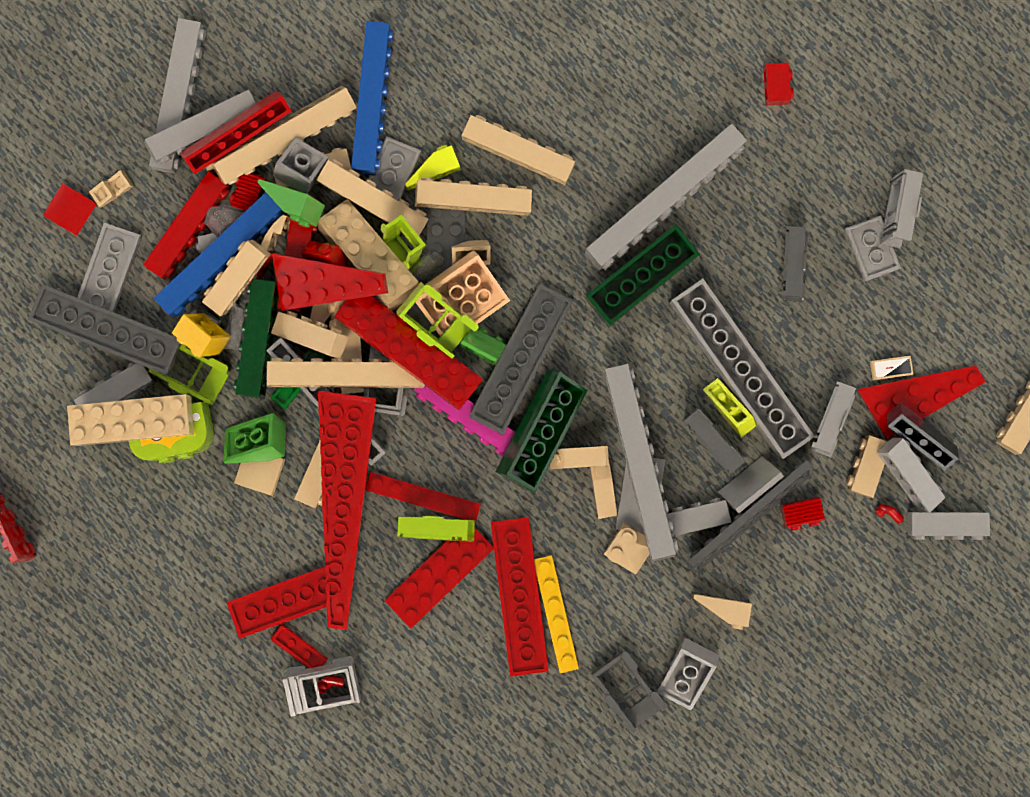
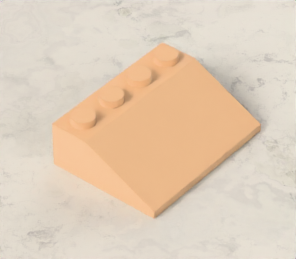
M474 250L427 283L439 292L442 299L460 314L467 315L477 324L510 301ZM425 291L416 301V304L432 325L446 310L445 307ZM448 312L435 327L440 336L456 319V316Z

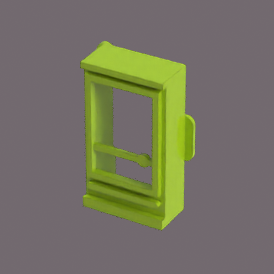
M402 214L387 225L383 223L381 225V231L384 234L382 240L409 271L419 264L421 252L426 244ZM400 232H402L405 235V237L409 240V242L412 244V246L414 247L413 250H410L408 246L404 243V241L401 239V237L399 236Z
M423 282L419 283L396 311L401 319L417 330L416 335L429 346H437L450 358L454 357L452 351L470 330L475 332L479 328L476 322L467 315L460 314L442 299L439 292ZM424 291L446 308L434 325L430 326L429 331L406 314ZM448 312H451L456 316V319L439 339L436 338L431 332L435 331V327Z
M183 344L180 347L181 351L201 361L191 380L188 381L187 386L165 374L149 369L148 372L169 382L168 385L171 389L183 395L189 393L209 405L214 404L231 373L228 371L227 365L214 358L208 360L204 357H197ZM203 363L211 366L212 369L200 391L197 392L191 389L190 386L194 384L195 377Z
M435 516L399 517L397 536L474 542L475 520H450Z

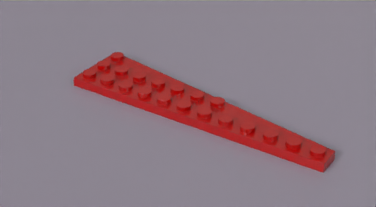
M318 391L327 628L347 630L377 398Z

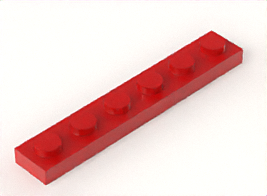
M370 472L365 489L369 492L465 520H475V522L481 506L480 503Z

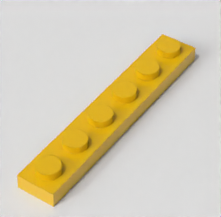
M552 555L534 559L559 671L564 673L579 669Z

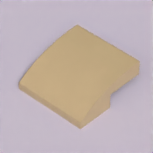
M282 215L273 223L266 233L261 247L267 251L274 252L279 234L284 236L288 234L290 224L288 216Z
M278 458L269 462L240 463L234 483L273 496L285 459Z

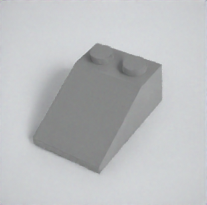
M684 638L657 693L692 710L715 671L720 655Z

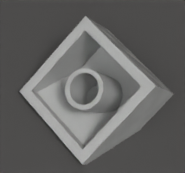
M295 137L277 161L273 176L295 190L308 194L316 183L329 157Z

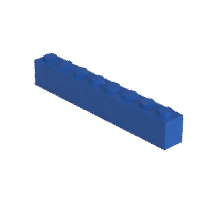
M366 21L351 166L353 171L361 175L376 176V170H380L381 160L378 158V151H382L380 133L384 132V122L381 120L382 115L386 113V103H383L384 96L388 94V85H385V80L389 78L390 67L387 66V61L391 60L392 49L389 48V41L393 42V30H390L389 23Z
M265 193L153 299L170 316H180L185 311V306L190 302H195L200 296L199 293L203 289L207 290L214 283L213 280L218 274L227 269V262L231 257H235L239 251L237 249L243 241H255L259 236L263 237L270 229L269 227L285 212Z

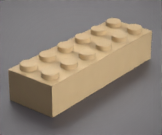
M348 199L320 218L318 230L330 244L339 245V248L343 251L342 254L348 260L347 264L349 267L386 274L389 293L374 296L388 309L393 311L403 304L419 285L416 278Z
M186 394L67 406L71 446L194 435L191 396Z

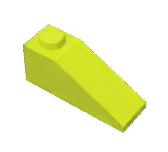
M443 145L436 149L437 151L405 183L408 191L416 188V183L421 178H431L434 181L460 171V165L452 145L448 147Z
M718 378L703 389L722 416L741 438L756 427L753 416Z

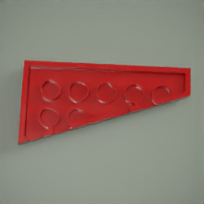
M272 253L281 311L389 293L385 273Z
M971 366L857 389L885 439H888L897 433L888 427L887 413L900 402L923 419L986 381L977 366Z
M0 493V536L4 538L2 545L4 549L11 553L12 556L9 557L11 563L30 561L36 557L34 554L35 548L24 538L26 535L25 531L15 523L14 519L16 517L10 509L7 510L4 505L6 502L5 498Z

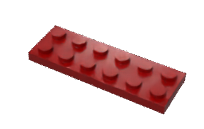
M476 528L474 530V542L447 540L385 602L411 629L470 573L494 547Z
M325 566L226 602L239 639L325 608L327 600Z

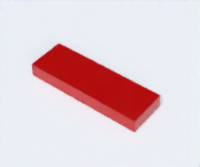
M283 623L270 639L308 669L323 666L328 660L325 655Z

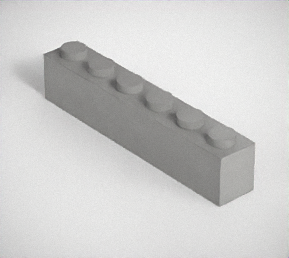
M247 90L146 138L144 143L155 163L159 161L161 164L172 159V155L176 153L180 155V152L256 104L250 91Z

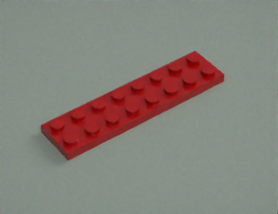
M372 296L347 300L334 315L335 319L459 411L483 381L480 376L456 358H450L437 346H429L416 335L417 330Z
M529 517L491 522L510 677L549 672Z

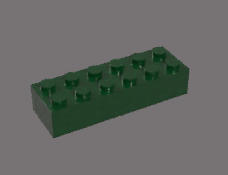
M674 225L585 296V300L609 328L693 262L700 253L680 228Z
M252 279V283L248 284L247 294L250 297L249 303L246 302L245 304L247 318L246 322L242 324L244 339L239 344L241 359L237 361L236 371L239 373L238 379L234 381L233 390L236 391V395L265 400L267 361L271 360V355L266 350L273 345L274 334L271 332L277 318L279 294L276 282Z
M548 370L495 472L522 489L536 493L588 390L560 371Z

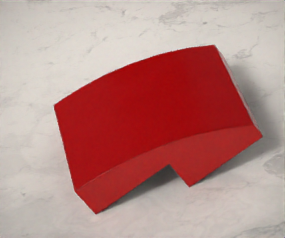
M62 183L42 216L77 236L95 208L96 203Z

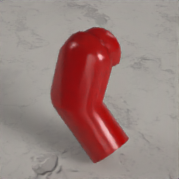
M879 504L878 508L875 509V513L879 517L887 514L897 524L904 520L902 514L895 507Z
M334 675L323 677L317 683L319 693H326L332 686L343 687L345 678Z

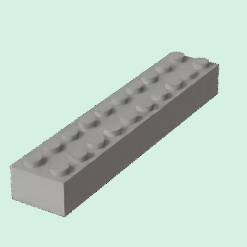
M733 124L729 125L587 247L584 255L598 271L602 269L606 271L614 264V258L618 256L620 259L628 252L629 245L635 246L642 240L643 233L647 232L649 234L657 227V221L661 219L663 222L673 211L672 208L678 209L685 203L686 196L690 195L692 197L700 190L699 188L702 186V183L706 185L712 180L716 174L715 171L721 172L728 166L731 158L735 160L745 149L744 145L747 140Z
M701 279L670 301L671 307L733 395L753 416L757 429L779 459H784L815 437L704 279Z
M628 364L605 369L608 391L651 562L674 557L678 550L676 538L672 539L671 533L674 531L671 519L667 520L666 517L669 510L666 500L662 501L661 495H663L664 490L662 482L657 481L656 476H658L659 470L657 463L652 461L654 455L652 443L648 444L647 442L649 431L647 424L643 425L642 422L645 415L643 407L638 406L640 395L638 388L633 386V383H635L633 368L629 369Z

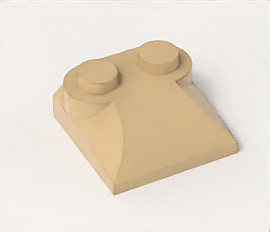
M624 522L605 550L604 555L610 561L618 563L632 573L637 574L649 556L645 535L627 522Z

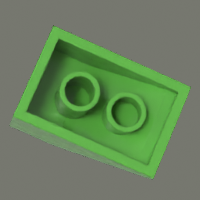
M258 180V184L285 213L290 215L289 219L309 228V225L317 227L325 205L308 194L264 180Z
M481 327L475 332L470 330L461 342L462 349L496 366L507 346L504 344L505 340L496 335L494 338L487 335L488 331Z
M274 413L225 429L223 462L225 464L269 462L285 457L286 423Z

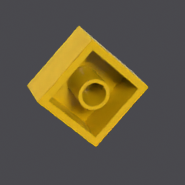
M204 313L183 314L172 332L177 337V341L190 348L191 353L197 357L219 355L231 338L226 331Z

